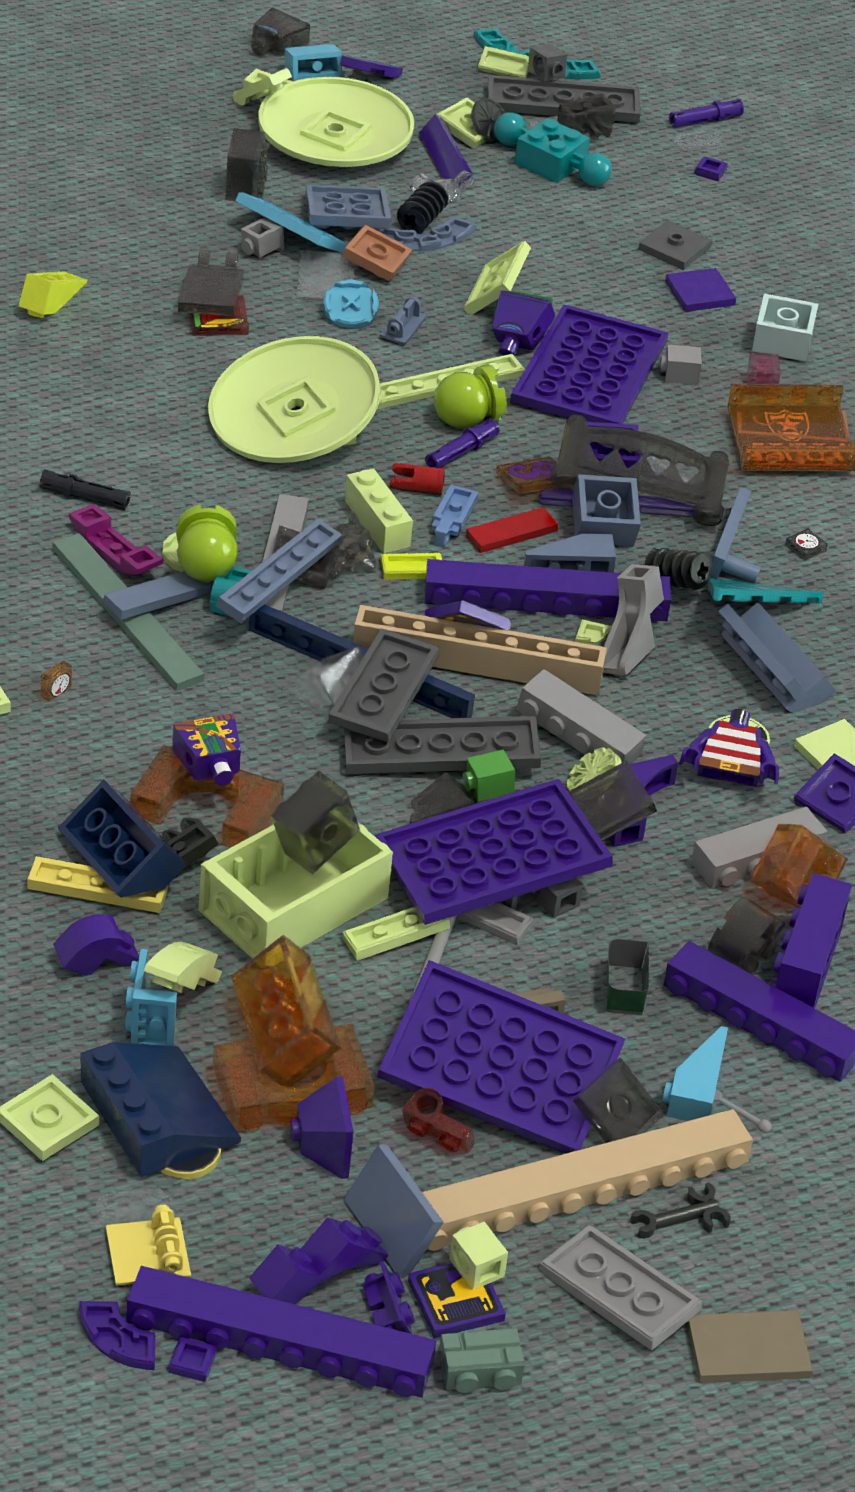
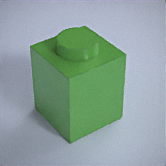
M504 749L467 758V772L463 773L465 788L467 791H472L478 803L515 792V769Z

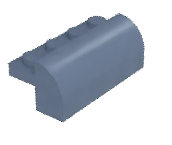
M758 602L741 617L738 616L728 603L718 611L725 619V622L722 624L725 630L721 633L723 638L789 712H796L821 704L836 691L820 670Z

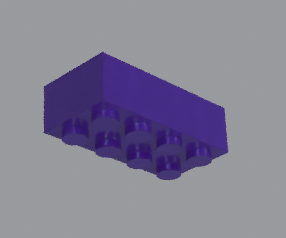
M813 873L809 886L803 884L797 904L802 906L801 908L794 907L789 924L793 930L786 929L781 949L786 951L785 953L778 952L773 972L779 973V976H773L771 985L813 1008H816L842 931L852 888L851 883Z

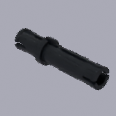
M44 469L40 478V488L64 493L65 497H80L122 510H126L131 498L130 491L79 479L74 474L68 476Z

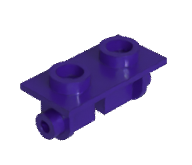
M382 1261L380 1265L383 1273L367 1275L363 1284L371 1310L373 1311L384 1306V1308L372 1312L375 1325L412 1334L410 1324L415 1323V1318L407 1301L403 1303L401 1301L400 1295L405 1293L403 1283L398 1273L391 1274Z

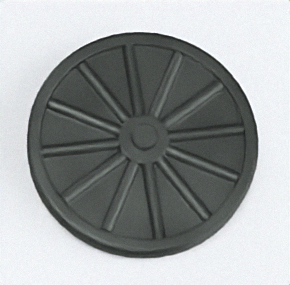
M482 98L475 102L472 107L471 118L478 135H483L484 141L493 144L499 142L494 134V124L505 111L498 102L491 98Z

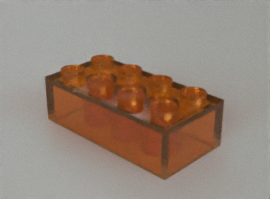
M282 935L231 975L259 1068L286 1090L305 1078L306 1075L341 1049L310 955L285 935Z

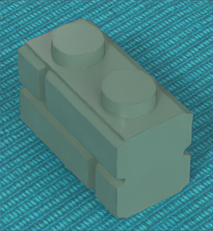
M517 1328L441 1334L438 1356L446 1391L457 1390L461 1393H469L483 1387H495L500 1390H506L515 1385L522 1384L525 1365Z

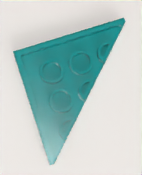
M710 578L707 583V589L714 601L722 600V595H728L730 601L749 602L753 600V596H757L756 598L759 599V602L777 603L784 599L788 603L809 602L819 604L823 601L824 593L823 591Z

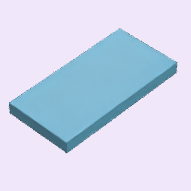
M239 192L235 200L317 245L343 253L347 246L346 242L310 225L308 222L268 201L243 192Z

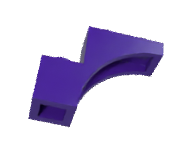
M674 755L623 765L621 767L620 774L611 787L615 796L601 799L598 814V823L613 847L643 841L647 818L643 812L642 804L658 790L675 785L678 762Z
M327 1217L301 1249L298 1247L291 1249L277 1244L249 1279L264 1297L296 1304L308 1292L328 1278L353 1267L364 1265L378 1266L380 1262L385 1261L388 1254L380 1245L382 1239L371 1228L365 1226L362 1229L356 1227L348 1220L341 1222Z

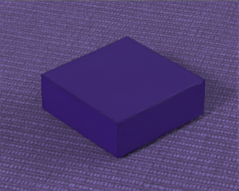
M704 156L696 166L694 175L719 181L727 170L728 163Z
M180 1337L169 1364L168 1373L206 1382L217 1354V1346Z

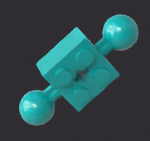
M508 112L499 116L494 124V134L500 143L507 146L517 145L515 164L553 182H560L576 169L579 170V175L583 182L590 186L603 185L611 176L612 165L605 155L597 152L588 154L590 138L577 130L559 124L556 120L547 118L529 130L520 115Z

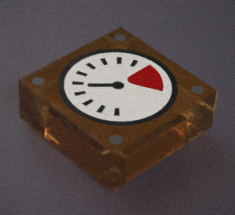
M64 660L41 674V697L48 702L72 688V665Z

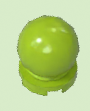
M487 364L475 368L473 374L455 372L443 378L435 389L433 401L439 418L449 426L466 429L479 424L484 417L486 420L491 418V421L502 420L500 415L506 414L507 400L504 387L498 388L494 377L499 375L497 370L492 365Z
M196 505L187 509L178 518L176 537L179 563L188 576L202 582H213L216 577H226L234 568L238 556L236 520L228 510L218 505H215L216 509L201 508V505Z

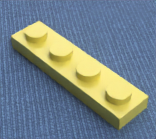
M38 856L35 858L27 879V889L161 913L168 892L167 886L162 890L121 898L92 866Z

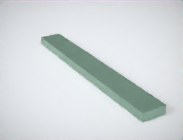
M80 533L53 541L52 549L176 691L204 681L202 670L150 612L120 620L103 604L104 594L127 588V586Z

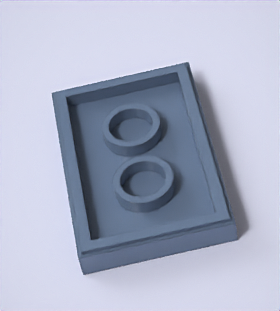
M377 1145L344 1198V1201L363 1228L365 1226L369 1227L382 1239L380 1245L388 1254L386 1260L393 1270L398 1273L399 1277H406L413 1271L444 1223L388 1145Z

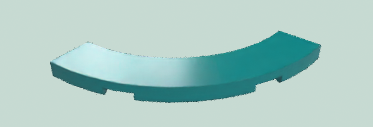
M497 28L474 31L473 37L483 48L487 46L529 56L528 50L521 52L514 48V44L506 39ZM567 60L565 78L563 79H600V71L592 60Z

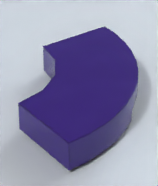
M342 56L340 65L343 67L394 78L400 77L403 68L352 56Z
M79 1301L82 1327L89 1340L99 1351L126 1366L144 1370H155L156 1333L142 1331L130 1325L120 1314L118 1302Z

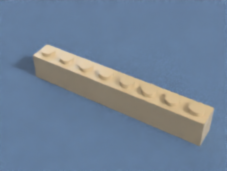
M360 605L354 626L353 642L369 649L382 628L439 647V657L433 665L436 668L528 683L545 669L580 693L599 696L607 647Z

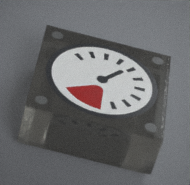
M807 528L787 537L785 546L806 561L826 552L828 543Z

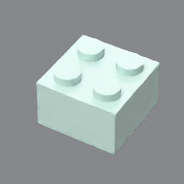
M764 294L752 351L807 361L818 304Z

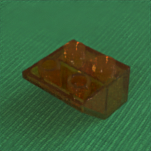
M778 824L750 881L770 896L801 908L802 905L797 904L803 884L809 886L813 873L838 880L848 859L803 825Z

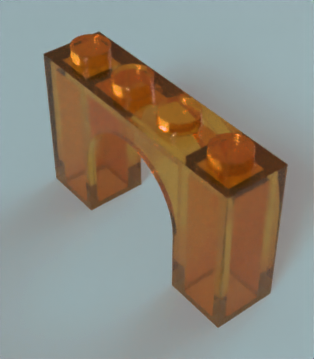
M163 745L131 792V804L147 821L161 825L173 805L181 797L195 792H210L221 795L234 805L224 820L222 828V845L231 848L270 827L283 806L284 783L241 769L237 774H233V780L224 786L217 785L213 778L198 781L193 779L174 753L172 747Z
M346 1024L318 1029L316 1053L324 1074L317 1081L301 1087L282 1086L268 1080L257 1066L249 1040L214 1045L213 1070L229 1120L236 1130H255L264 1125L276 1123L290 1124L291 1119H296L297 1104L335 1077H343L349 1111L351 1113H360L365 1109L372 1108L375 1085L353 1025Z

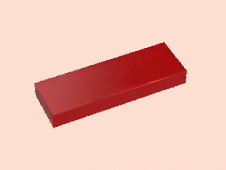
M542 507L467 528L466 537L479 553H484L558 532L559 524Z

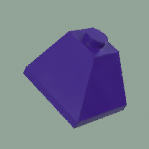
M335 1077L297 1104L296 1119L290 1120L291 1140L299 1142L300 1154L341 1179L349 1178L354 1131L343 1077Z

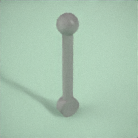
M719 1090L715 1091L714 1101H719L728 1108L734 1109L736 1113L756 1124L760 1131L768 1132L771 1130V1123L768 1120L756 1118L724 1099Z

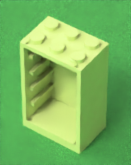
M325 796L202 863L199 911L265 969L388 899L393 852L385 843L380 842L364 825L359 824L348 815L341 806Z

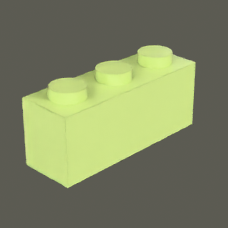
M375 469L348 474L345 502L383 554L410 547L413 520Z

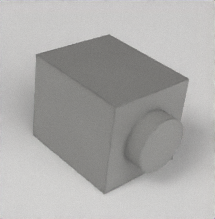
M667 345L666 356L661 355L659 368L660 372H665V382L698 385L702 366L701 347Z

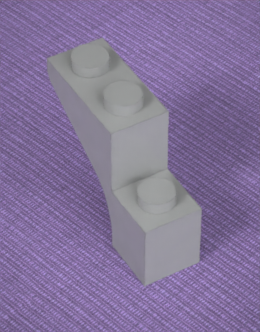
M631 564L617 577L619 605L616 618L604 647H607L603 673L613 674V676L617 677L627 675L655 647L650 613L664 600L658 566Z

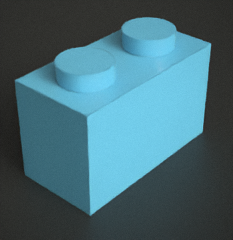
M334 44L285 48V68L289 69L293 81L315 77H342V66L340 65L342 51Z

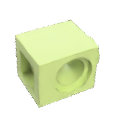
M485 1222L472 1227H464L452 1235L449 1259L472 1290L505 1277L508 1252Z

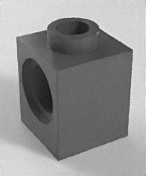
M552 44L532 46L529 51L527 71L544 82L565 78L568 54Z

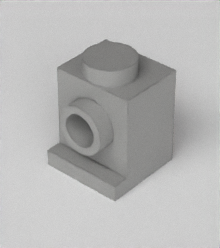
M267 217L241 228V247L245 254H254L262 257L276 249L280 252L285 250L283 226Z

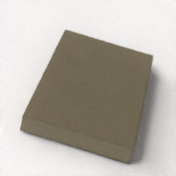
M798 1310L696 1314L686 1322L699 1383L808 1379L812 1377L813 1369Z

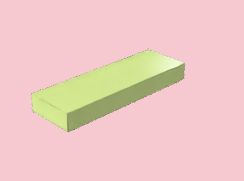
M412 907L343 931V940L354 958L358 961L450 929V919L446 918L425 925L415 908Z

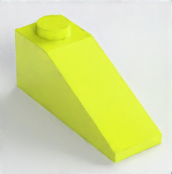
M64 271L26 274L19 307L28 309L27 314L39 318H44V315L55 314L88 280Z

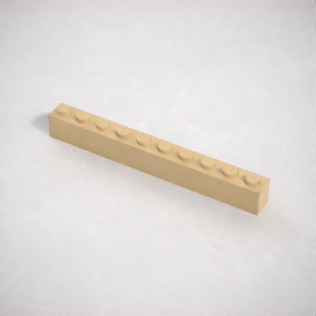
M731 1109L424 1191L422 1193L444 1222L427 1249L431 1251L439 1250L446 1244L451 1243L452 1235L460 1229L472 1227L481 1222H485L492 1232L496 1230L498 1232H506L518 1224L529 1221L539 1223L551 1215L562 1212L571 1214L584 1206L595 1203L600 1205L608 1204L617 1197L628 1194L637 1196L657 1186L664 1185L670 1187L677 1184L680 1180L697 1176L698 1178H703L710 1175L713 1171L723 1168H739L749 1161L753 1139L736 1111Z

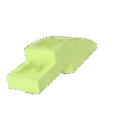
M175 942L164 947L150 959L144 968L145 972L154 975L153 983L182 993L184 987L195 990L197 984L205 987L207 981L217 984L222 973L221 970L214 968L218 954L186 942Z

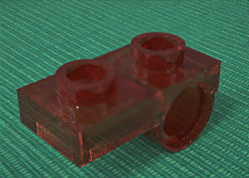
M431 1088L418 1090L411 1099H408L402 1109L404 1121L407 1124L406 1127L413 1134L419 1137H425L428 1134L438 1139V1143L451 1152H457L459 1149L469 1153L475 1144L473 1129L446 1116L442 1097L436 1090ZM428 1106L436 1108L431 1114L420 1113L423 1108Z

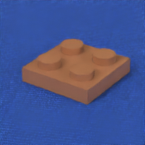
M364 225L345 247L342 257L350 260L352 264L361 266L374 273L378 278L390 282L409 259L412 249Z

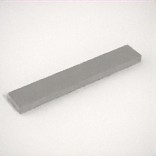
M279 494L263 562L274 553L278 536L293 539L303 530L309 498ZM289 584L266 602L265 605L283 612Z

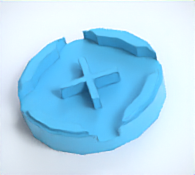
M342 280L335 283L334 287L330 290L328 289L325 293L323 301L325 316L331 323L337 326L351 329L362 328L371 324L377 317L379 307L377 293L368 288L367 284L362 281Z

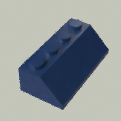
M104 779L58 827L121 898L165 889L187 865L139 811Z

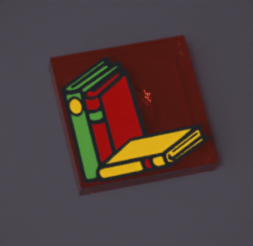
M243 295L188 296L193 336L249 335Z

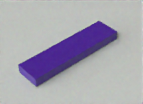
M435 114L420 130L419 134L448 188L453 192L458 191L473 173L443 119Z

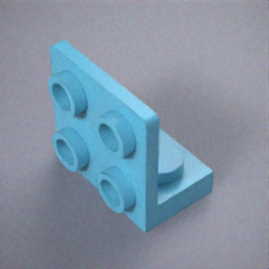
M141 949L139 961H132L130 982H135V986L132 985L127 988L126 1008H132V1011H127L125 1032H131V1043L174 1046L177 992L147 989V972L144 971V968L148 963V949Z

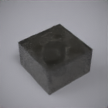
M234 128L227 156L226 201H235L239 192L257 198L259 195L264 196L265 181H267L268 165H266L270 148V143L265 142L264 131Z
M319 770L310 779L305 780L299 789L289 799L279 804L275 812L270 815L284 853L312 875L360 830L347 791Z

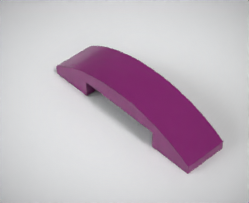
M92 504L69 513V519L77 532L83 536L112 568L125 574L138 575L163 564V558L148 546L144 545L137 548L114 530L111 526V517L97 505Z

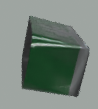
M614 939L609 943L607 1012L642 1015L649 988V944L647 941ZM609 965L633 968L642 967V991L613 988L609 984Z

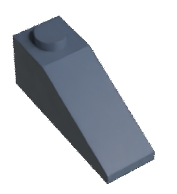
M582 533L525 551L524 566L614 573L616 554L613 535Z

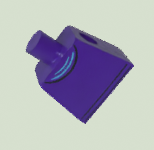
M501 290L492 325L497 342L502 343L499 348L500 354H513L515 356L518 348L535 349L556 316L550 300Z

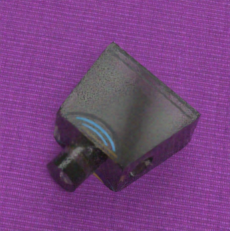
M272 7L253 25L252 50L258 55L267 51L282 57L285 55V48L309 45L310 24Z

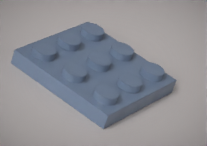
M306 184L305 195L310 225L322 229L329 228L330 226H341L347 230H353L364 225L377 231L391 228V214L385 188Z

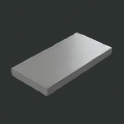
M590 1224L540 1262L539 1270L557 1285L651 1351L702 1310V1301Z

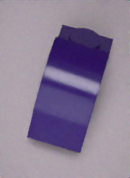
M95 914L79 919L71 924L53 943L63 968L84 976L92 975L105 959L128 967L132 965V961L139 960L133 937L126 931L119 930L113 916L107 914Z

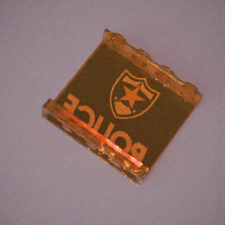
M731 384L727 407L742 470L855 471V441L849 440L840 407L843 385Z

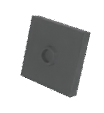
M667 220L639 242L638 250L684 270L711 248L712 240Z

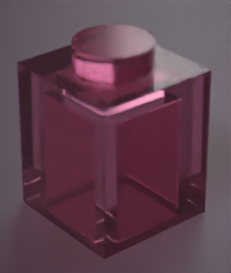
M750 352L747 368L749 393L777 395L781 376L778 354Z

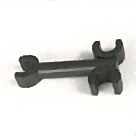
M708 1182L705 1183V1196L698 1195L693 1187H688L687 1200L691 1204L690 1206L654 1215L646 1210H636L631 1213L630 1222L631 1224L638 1222L647 1224V1226L639 1227L638 1237L645 1239L651 1237L655 1229L702 1218V1227L708 1233L712 1232L713 1229L712 1219L720 1220L725 1228H729L731 1217L729 1212L721 1208L718 1201L714 1199L715 1188Z

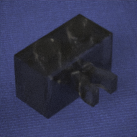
M602 93L559 104L557 122L570 129L579 131L594 141L598 140L601 135L610 137L613 131L616 106Z

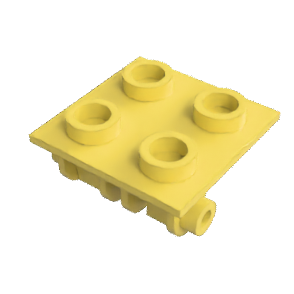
M158 1205L154 1209L152 1220L106 1225L116 1286L134 1284L141 1266L191 1278L180 1217L175 1218L173 1210L167 1205Z

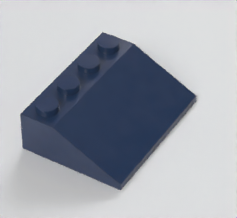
M112 1042L80 1053L81 1083L141 1177L217 1149H224L241 1143L240 1135L179 1046Z

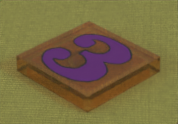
M550 456L496 465L498 477L519 494L573 484V474Z

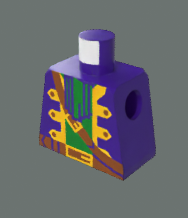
M233 713L173 724L172 749L193 779L200 781L213 778L217 785L224 786L229 784L233 780V774H237L240 771L241 746Z

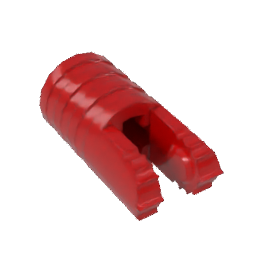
M402 463L393 464L392 471L394 474L413 477V479L403 477L392 478L389 484L390 488L442 495L445 480L444 468Z

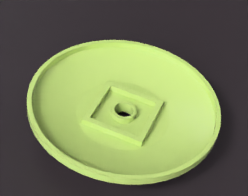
M315 77L285 84L284 87L271 92L265 97L260 105L258 114L260 130L274 147L294 158L325 166L354 167L384 161L404 150L410 143L414 132L412 112L399 97L374 84L341 77Z
M319 336L285 338L262 345L244 354L221 374L209 397V418L219 440L230 450L241 456L270 463L304 461L338 449L355 438L368 425L379 405L381 395L380 381L377 370L371 360L362 351L346 342ZM295 407L301 408L299 410H291Z

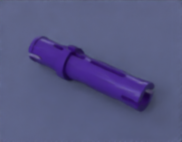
M741 99L727 102L715 101L708 106L671 112L669 114V123L674 124L672 126L675 129L706 121L716 120L718 122L727 117L742 115L744 113V105Z
M489 418L477 427L467 428L460 437L427 454L425 457L427 466L442 468L468 451L481 448L485 441L499 434L500 429L495 420L491 421V418Z

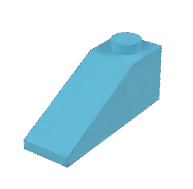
M721 1026L676 1069L673 1083L666 1082L662 1103L669 1104L667 1117L690 1121L711 1115L728 1027Z

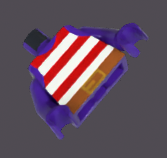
M733 709L729 722L718 720L713 728L705 729L691 742L689 747L683 749L679 761L681 766L684 762L693 764L692 770L696 771L698 768L697 776L753 787L758 786V781L760 784H763L764 779L767 778L774 780V784H778L780 768L776 764L768 742L761 738V730L759 728L748 726L750 713L743 709Z

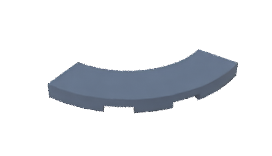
M452 216L445 223L432 227L430 232L416 234L415 230L384 228L378 232L411 248L412 252L441 249L457 244L476 231L477 224Z

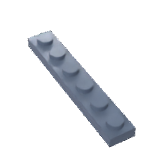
M319 518L316 519L222 594L217 601L216 607L239 623H242L338 545L342 534Z

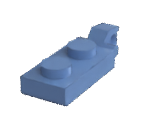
M450 484L433 515L431 530H435L433 545L445 548L451 535L458 536L461 533L478 501L479 492Z

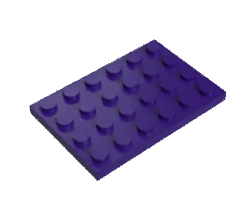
M563 304L513 389L510 402L579 422L623 424L665 347L669 332Z
M559 779L375 834V837L380 842L385 843L393 852L391 871L425 925L613 866L612 854Z
M429 960L379 1068L377 1077L567 1154L581 1150L625 1038Z

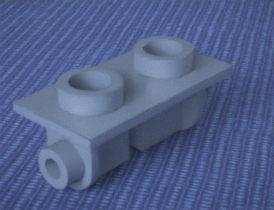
M417 297L407 298L404 307H401L395 316L388 321L387 326L379 334V337L405 345L427 317V314L420 313V300Z

